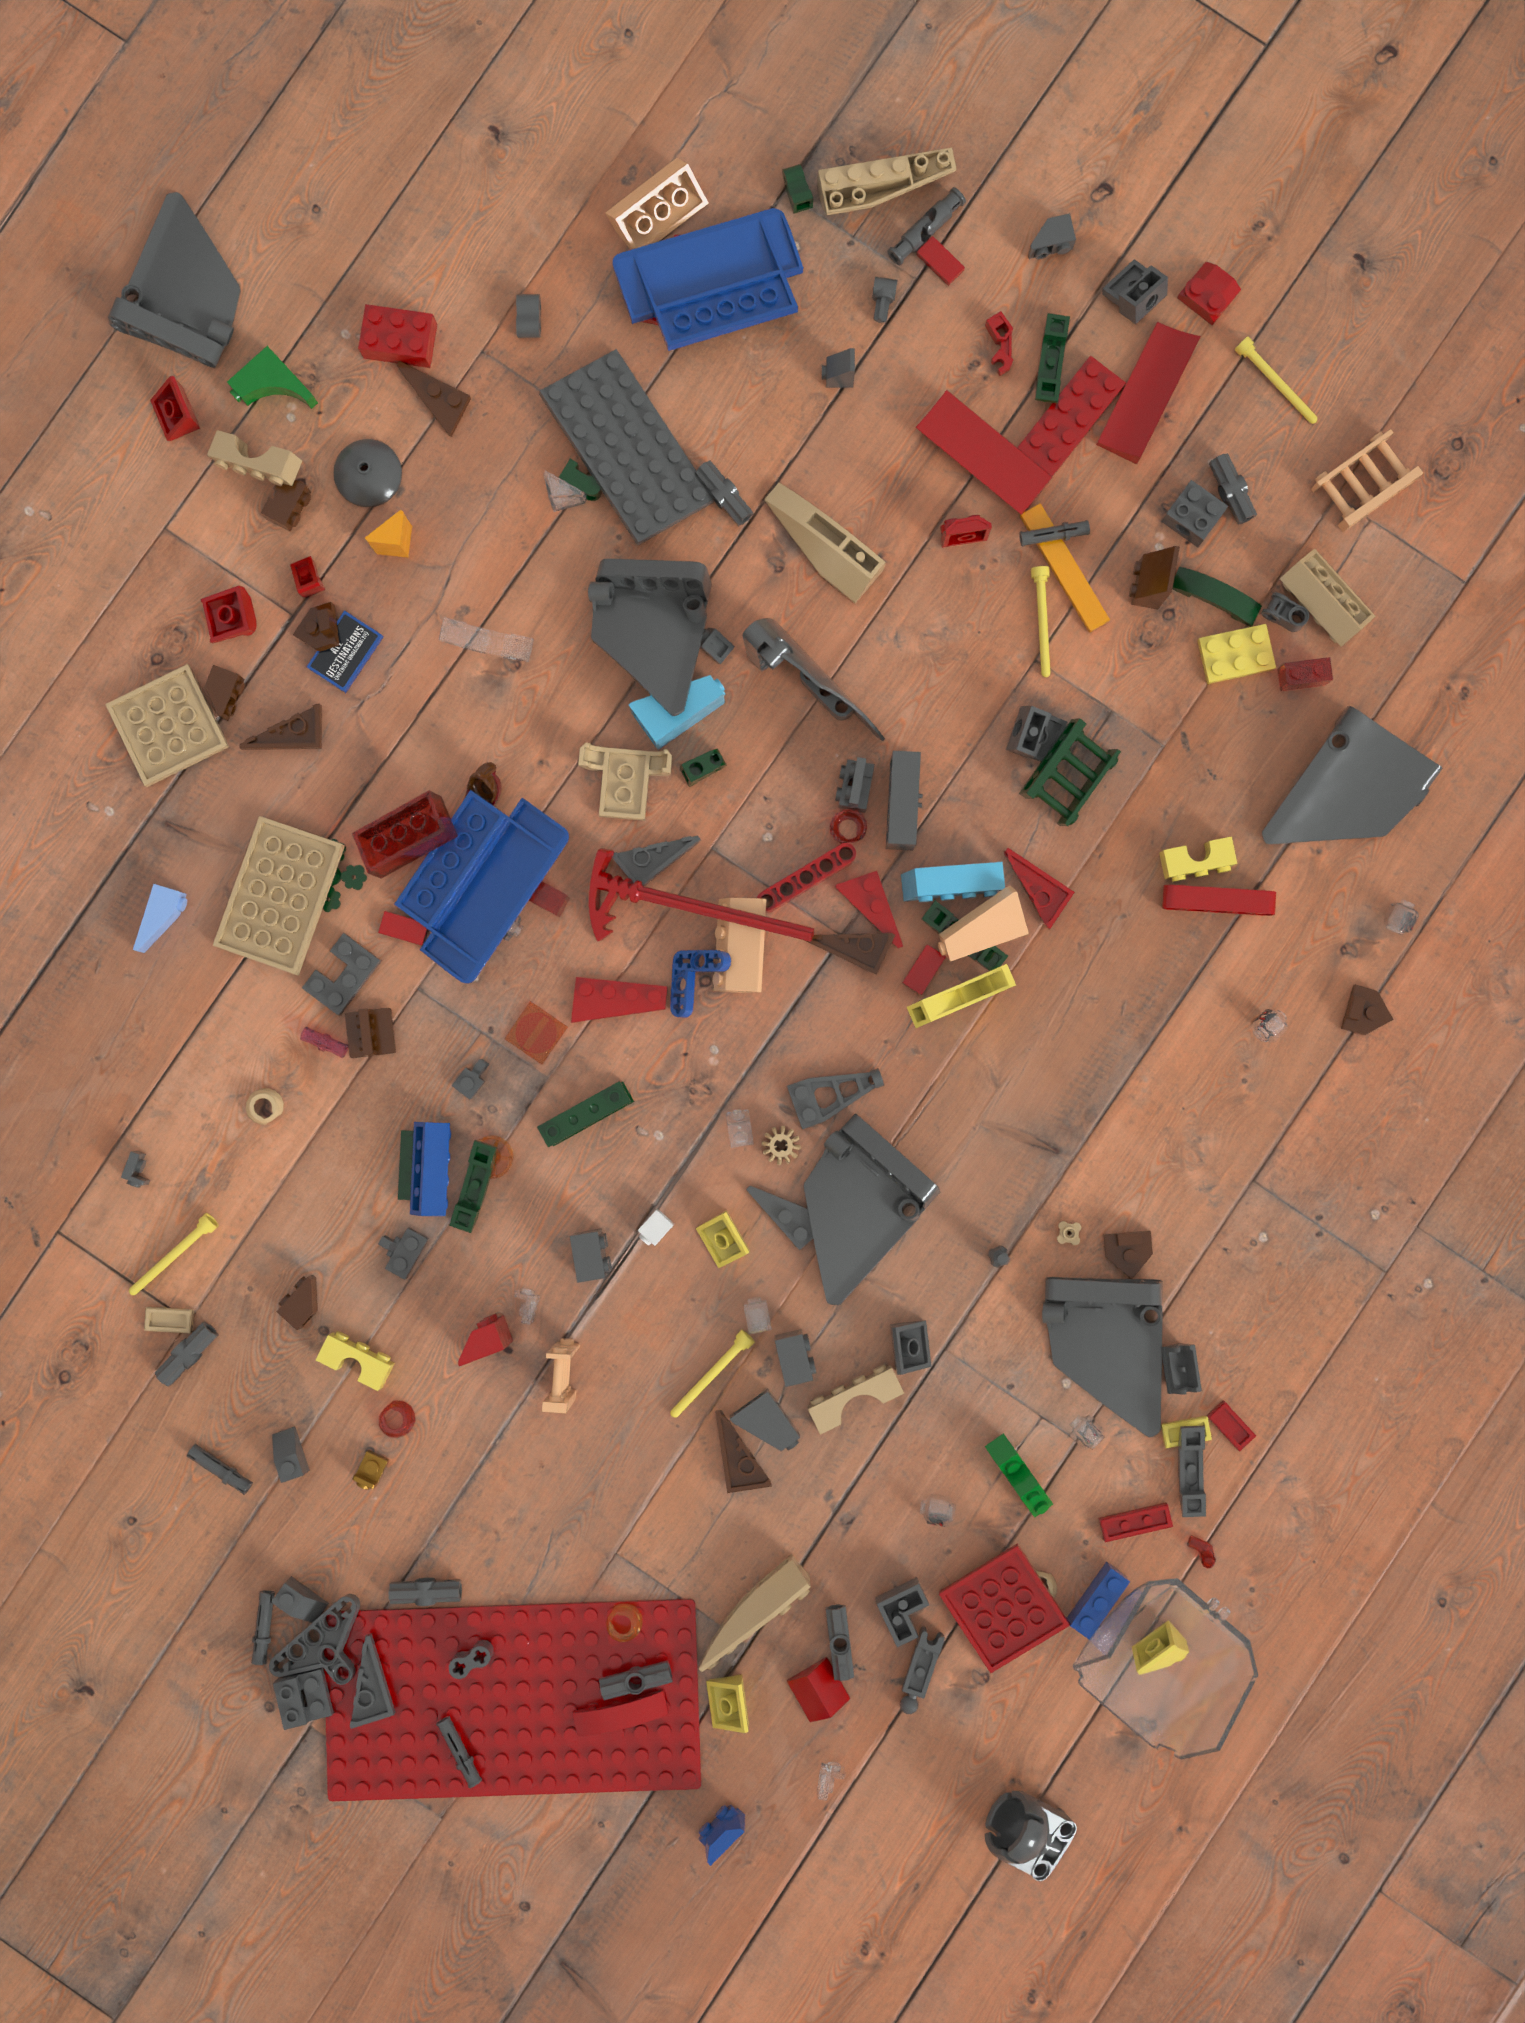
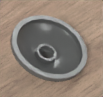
M374 439L355 441L346 446L336 459L334 465L336 487L341 495L354 505L361 507L382 505L396 494L401 484L402 467L399 458L388 445ZM362 466H368L366 471H361Z

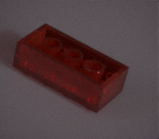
M430 790L352 833L367 873L380 879L458 837L442 796Z

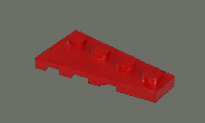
M576 977L571 1023L665 1010L668 987Z

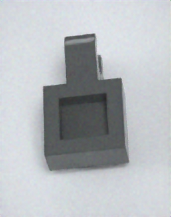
M479 1059L472 1071L466 1067L452 1087L471 1100L485 1082L480 1076L487 1069L489 1063Z

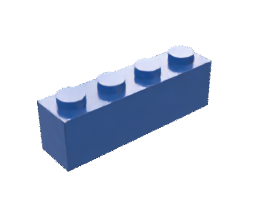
M414 1122L410 1215L446 1216V1209L448 1207L447 1186L449 1184L448 1163L450 1161L449 1140L451 1139L450 1123Z

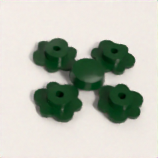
M343 853L340 861H343L345 858V855ZM349 865L346 871L342 873L337 868L323 906L325 912H330L332 909L336 910L340 907L339 898L341 894L335 891L332 886L337 885L341 880L345 882V887L348 889H362L363 882L367 880L363 866L356 865L354 867Z

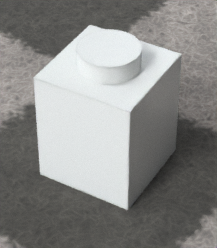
M657 1209L638 1229L641 1233L639 1238L648 1246L651 1243L655 1246L674 1226V1223Z

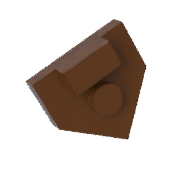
M332 602L310 608L293 633V636L319 652L339 646L335 605Z
M1356 984L1353 985L1341 1029L1366 1035L1394 1020L1378 991Z
M1151 1231L1103 1234L1105 1257L1130 1279H1133L1153 1255Z

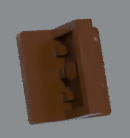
M367 1008L345 1013L350 1058L396 1053L391 1008L373 1010Z

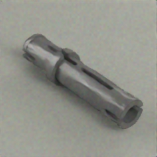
M1088 520L1070 524L1063 522L1059 526L1025 532L1021 531L1019 532L1020 544L1025 546L1059 539L1067 541L1071 537L1089 535L1090 525Z
M194 1444L187 1453L188 1458L222 1480L223 1484L230 1485L243 1495L251 1488L252 1481L240 1475L236 1468H231L197 1444Z
M263 1590L259 1592L255 1635L252 1636L254 1648L251 1663L254 1665L267 1664L268 1645L271 1643L270 1626L273 1604L271 1602L274 1599V1591Z
M450 1716L443 1718L436 1725L457 1762L455 1765L457 1770H461L468 1787L472 1788L479 1784L482 1778L473 1764L474 1759L472 1755L469 1756Z

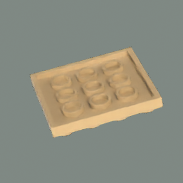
M188 664L105 704L146 787L229 747L192 668Z

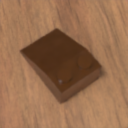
M1179 546L1143 554L1141 559L1135 562L1133 575L1137 576L1135 584L1132 583L1130 587L1129 597H1132L1131 605L1156 610L1161 607L1172 592Z

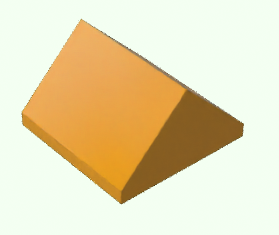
M399 510L366 536L365 539L376 554L408 558L412 525L404 512Z

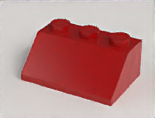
M493 1314L476 1323L477 1327L471 1331L458 1360L459 1367L502 1351L513 1342L504 1315L497 1317V1314Z

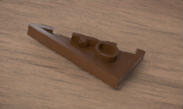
M399 361L397 367L402 375L414 388L446 433L452 437L471 400L470 395Z
M314 704L312 708L300 714L297 713L291 716L290 719L283 720L267 728V731L247 738L243 743H240V749H322V705Z
M895 934L814 935L811 942H806L877 975Z
M716 1410L727 1493L772 1487L771 1480L723 1411Z

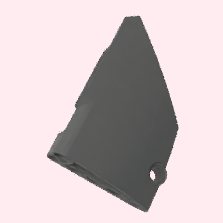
M763 618L756 620L743 632L742 636L747 657L761 672L765 671L768 667L773 670L784 659L800 670L802 684L834 718L842 721L848 719L854 713L881 741L885 740L869 718L774 619ZM824 689L832 694L825 697L820 694V690ZM843 703L847 705L848 710L844 713H839L835 707Z

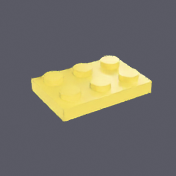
M1266 624L1206 636L1197 640L1207 684L1276 669Z

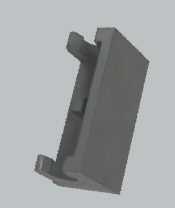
M1178 1343L1161 1347L1167 1393L1185 1395L1187 1394L1186 1392H1201L1195 1345Z

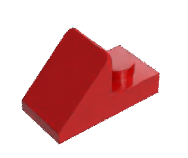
M311 556L290 564L299 595L307 598L325 590Z

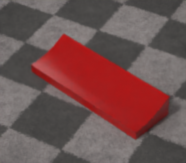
M1159 322L1156 323L1096 445L1132 463L1137 464L1201 336L1179 331Z
M948 390L944 392L937 403L916 426L920 432L1020 514L1028 510L1053 478Z

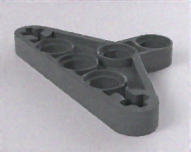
M346 1594L335 1602L271 1659L269 1663L271 1674L276 1677H283L323 1667L337 1684L344 1685L351 1681L355 1676L356 1670L354 1664L343 1652V1649L360 1609L359 1598L354 1594ZM350 1601L352 1603L350 1609L341 1613L339 1610ZM329 1614L335 1616L337 1620L334 1627L329 1626L326 1622V1617ZM311 1629L319 1632V1641H313L310 1638L309 1633ZM294 1644H298L302 1647V1656H296L294 1654ZM325 1648L333 1650V1660H328L324 1656ZM287 1657L290 1661L283 1665V1668L279 1669L277 1665ZM343 1666L348 1669V1678L344 1679L339 1675V1667Z

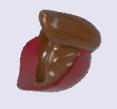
M484 763L470 776L465 797L472 790L493 806L500 797L502 785L500 778L495 774L496 765L494 763Z

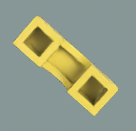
M1232 837L1205 843L1206 855L1204 860L1200 862L1190 858L1187 846L1161 851L1159 854L1165 880L1172 878V882L1186 880V875L1194 874L1195 878L1209 875L1208 871L1216 869L1217 873L1231 871V867L1237 864Z
M337 1331L336 1333L329 1334L316 1361L334 1370H338L342 1367L346 1358H354L361 1365V1374L357 1381L377 1391L382 1389L395 1364L390 1361L391 1357L382 1352L376 1354L370 1351V1347L362 1342L354 1343L348 1340L349 1336Z

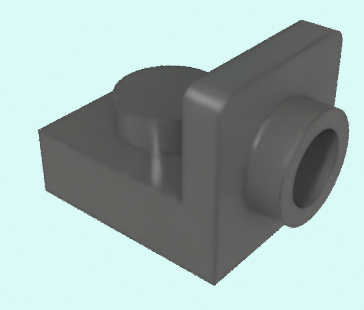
M704 629L700 649L706 652L716 663L721 664L735 646L717 629Z
M130 1152L121 1178L128 1180V1185L140 1188L141 1185H149L150 1182L149 1179L138 1176L146 1165V1160H144L146 1154L143 1152Z

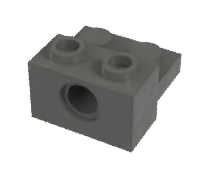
M1134 259L1102 288V295L1119 306V313L1134 324H1137L1167 296L1168 277L1152 265L1146 268Z
M1191 480L1161 522L1196 547H1199L1228 508V505Z
M1021 706L1006 750L1041 762L1065 729L1067 721L1052 716L1051 713L1034 706Z
M857 757V761L847 759L846 766H841L839 779L844 780L842 788L837 787L835 801L839 802L838 808L866 812L875 764L866 763V758ZM850 781H853L852 786L848 785Z
M323 1667L278 1677L273 1683L284 1730L303 1726L309 1721L333 1715L334 1711Z

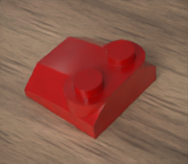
M1205 262L1192 279L1187 282L1177 299L1213 326L1239 294L1241 288L1236 280L1218 265Z
M980 515L945 520L944 524L940 526L942 548L987 541L992 529L991 522L980 517Z
M238 585L201 599L209 630L210 643L221 642L241 635L250 636L255 632L257 622L252 599L243 586Z

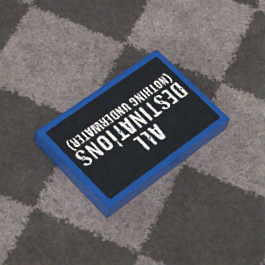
M344 610L337 620L339 646L320 652L317 651L307 665V668L346 693L383 639V635Z

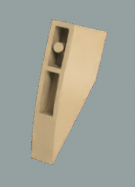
M952 148L818 170L817 188L821 206L826 215L877 206L955 172L956 164Z
M778 483L764 499L819 575L856 604L884 570L885 561L837 522L781 483Z
M792 1554L760 1580L727 1616L700 1660L699 1670L701 1672L714 1668L719 1663V1659L725 1654L729 1655L733 1652L737 1645L752 1636L753 1633L778 1614L784 1615L792 1607L790 1604L797 1598L801 1600L810 1592V1575Z

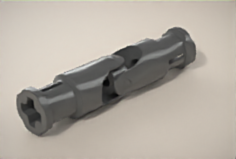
M953 187L942 201L936 202L923 217L901 236V240L894 247H890L887 250L893 262L900 266L911 252H916L952 217V213L959 206H963L966 203L964 195L957 188Z

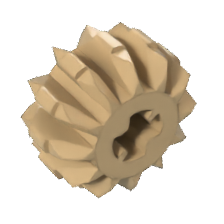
M781 1126V1134H778L777 1129L773 1127L772 1132L775 1136L772 1137L769 1133H765V1137L771 1141H762L761 1143L762 1146H770V1149L764 1150L763 1154L767 1155L772 1152L768 1161L772 1162L775 1156H777V1165H781V1157H785L786 1163L789 1164L790 1159L787 1155L790 1154L794 1158L798 1156L792 1151V1148L801 1149L800 1145L792 1144V1142L799 1140V1136L790 1139L794 1132L793 1129H790L787 1135H785V1126ZM783 1139L786 1140L787 1144L785 1146H788L785 1151L781 1149L778 1152L775 1149L777 1145H774L777 1140L780 1142Z

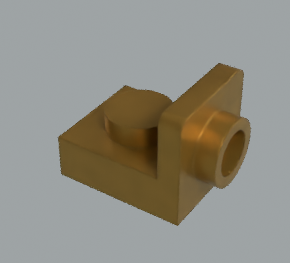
M370 1450L366 1451L359 1469L354 1474L352 1480L356 1481V1485L362 1489H374L378 1485L389 1459Z

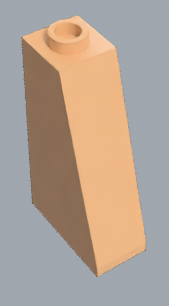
M1011 886L1004 888L939 933L941 942H938V948L941 955H945L950 961L1029 934L1017 891Z

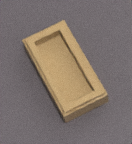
M146 1307L144 1331L192 1333L194 1309Z

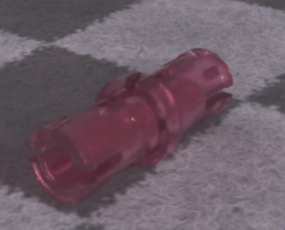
M309 1027L304 1028L300 1036L301 1041L318 1047V1050L322 1052L328 1051L340 1058L345 1057L349 1048L348 1044L331 1038V1035L319 1033Z

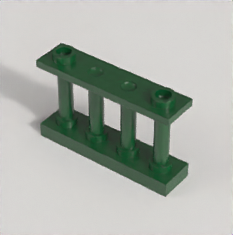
M1080 718L1070 720L1019 792L1025 799L1039 797L1061 815L1057 822L1059 826L1068 827L1075 823L1079 817L1078 812L1107 771L1117 764V757L1121 753L1119 749H1109L1106 752L1088 738L1083 731L1086 723ZM1074 741L1080 742L1101 759V762L1094 771L1071 753L1069 748ZM1061 760H1066L1088 778L1081 790L1057 771V765ZM1052 778L1075 797L1068 808L1044 790L1043 785L1047 779Z
M618 1081L537 1126L547 1147L552 1145L554 1147L635 1101L625 1083Z

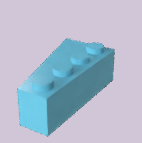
M1003 862L914 868L901 874L904 902L919 900V902H929L936 898L945 901L953 900L956 896H962V899L976 898V894H984V897H993L1005 888Z

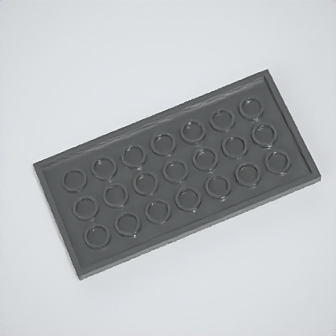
M617 349L539 391V395L590 474L594 477L637 546L714 503V497L695 474V468Z

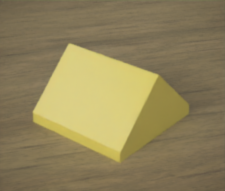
M727 1210L696 1228L718 1268L750 1252Z
M742 1675L707 1680L713 1728L747 1733L749 1720Z

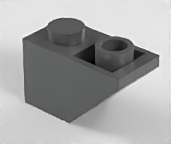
M1070 213L1046 220L1030 245L1029 259H1043L1049 254L1054 253L1066 254L1073 249L1076 237Z

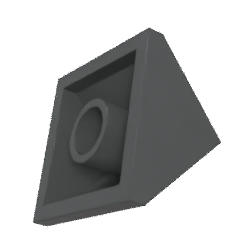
M926 1320L890 1324L897 1375L932 1367Z

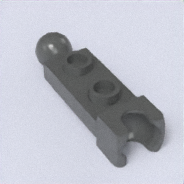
M921 1627L902 1685V1691L908 1693L900 1701V1708L905 1714H913L917 1711V1696L925 1698L945 1639L944 1634L941 1632L937 1633L936 1638L930 1641L927 1640L928 1633L926 1628Z

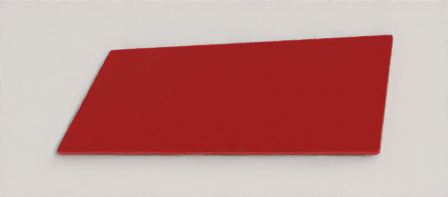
M693 1599L359 1610L343 1649V1652L355 1666L356 1673L354 1678L348 1683L340 1685L325 1670V1678L334 1711L332 1716L326 1717L328 1800L332 1802L689 1790L701 1787L696 1607ZM329 1614L326 1617V1622L329 1626H336L337 1620L335 1616ZM372 1633L396 1713L393 1716L351 1729L350 1721L352 1720L353 1702L357 1690L356 1684L361 1665L362 1648L365 1636ZM480 1640H487L493 1645V1655L485 1667L473 1668L462 1679H455L450 1675L449 1664L455 1654L471 1650L475 1643ZM325 1648L324 1656L328 1660L334 1659V1652L330 1648ZM478 1651L477 1653L478 1655H483L484 1657L486 1655L485 1652L481 1653L480 1651ZM668 1660L672 1672V1683L645 1689L639 1694L630 1693L607 1700L603 1699L600 1690V1678L629 1671L634 1666L644 1667ZM458 1662L457 1666H462L464 1668L465 1664H459ZM343 1666L339 1667V1675L344 1679L348 1678V1669ZM638 1676L630 1678V1681L635 1685L642 1682ZM664 1690L669 1711L668 1715L622 1730L596 1735L577 1736L572 1715L573 1711L593 1706L600 1708L637 1699L643 1694ZM447 1716H450L469 1756L472 1755L474 1759L473 1764L482 1778V1781L472 1788L468 1787L461 1770H457L455 1766L457 1762L436 1725L437 1722Z

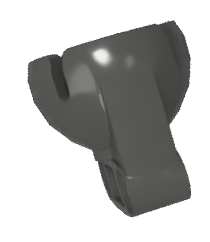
M1012 1791V1793L1001 1795L992 1805L987 1815L985 1826L997 1836L991 1832L985 1833V1842L989 1851L995 1857L1030 1874L1036 1881H1043L1057 1866L1070 1845L1077 1827L1064 1810L1054 1808L1024 1791Z

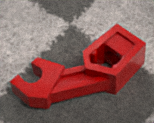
M1000 311L987 319L985 324L994 343L1000 345V349L991 359L992 365L997 362L1003 364V367L997 371L999 376L1010 370L1014 360L1012 359L1013 327ZM1001 328L1006 331L1004 337L1000 336V333L997 332Z

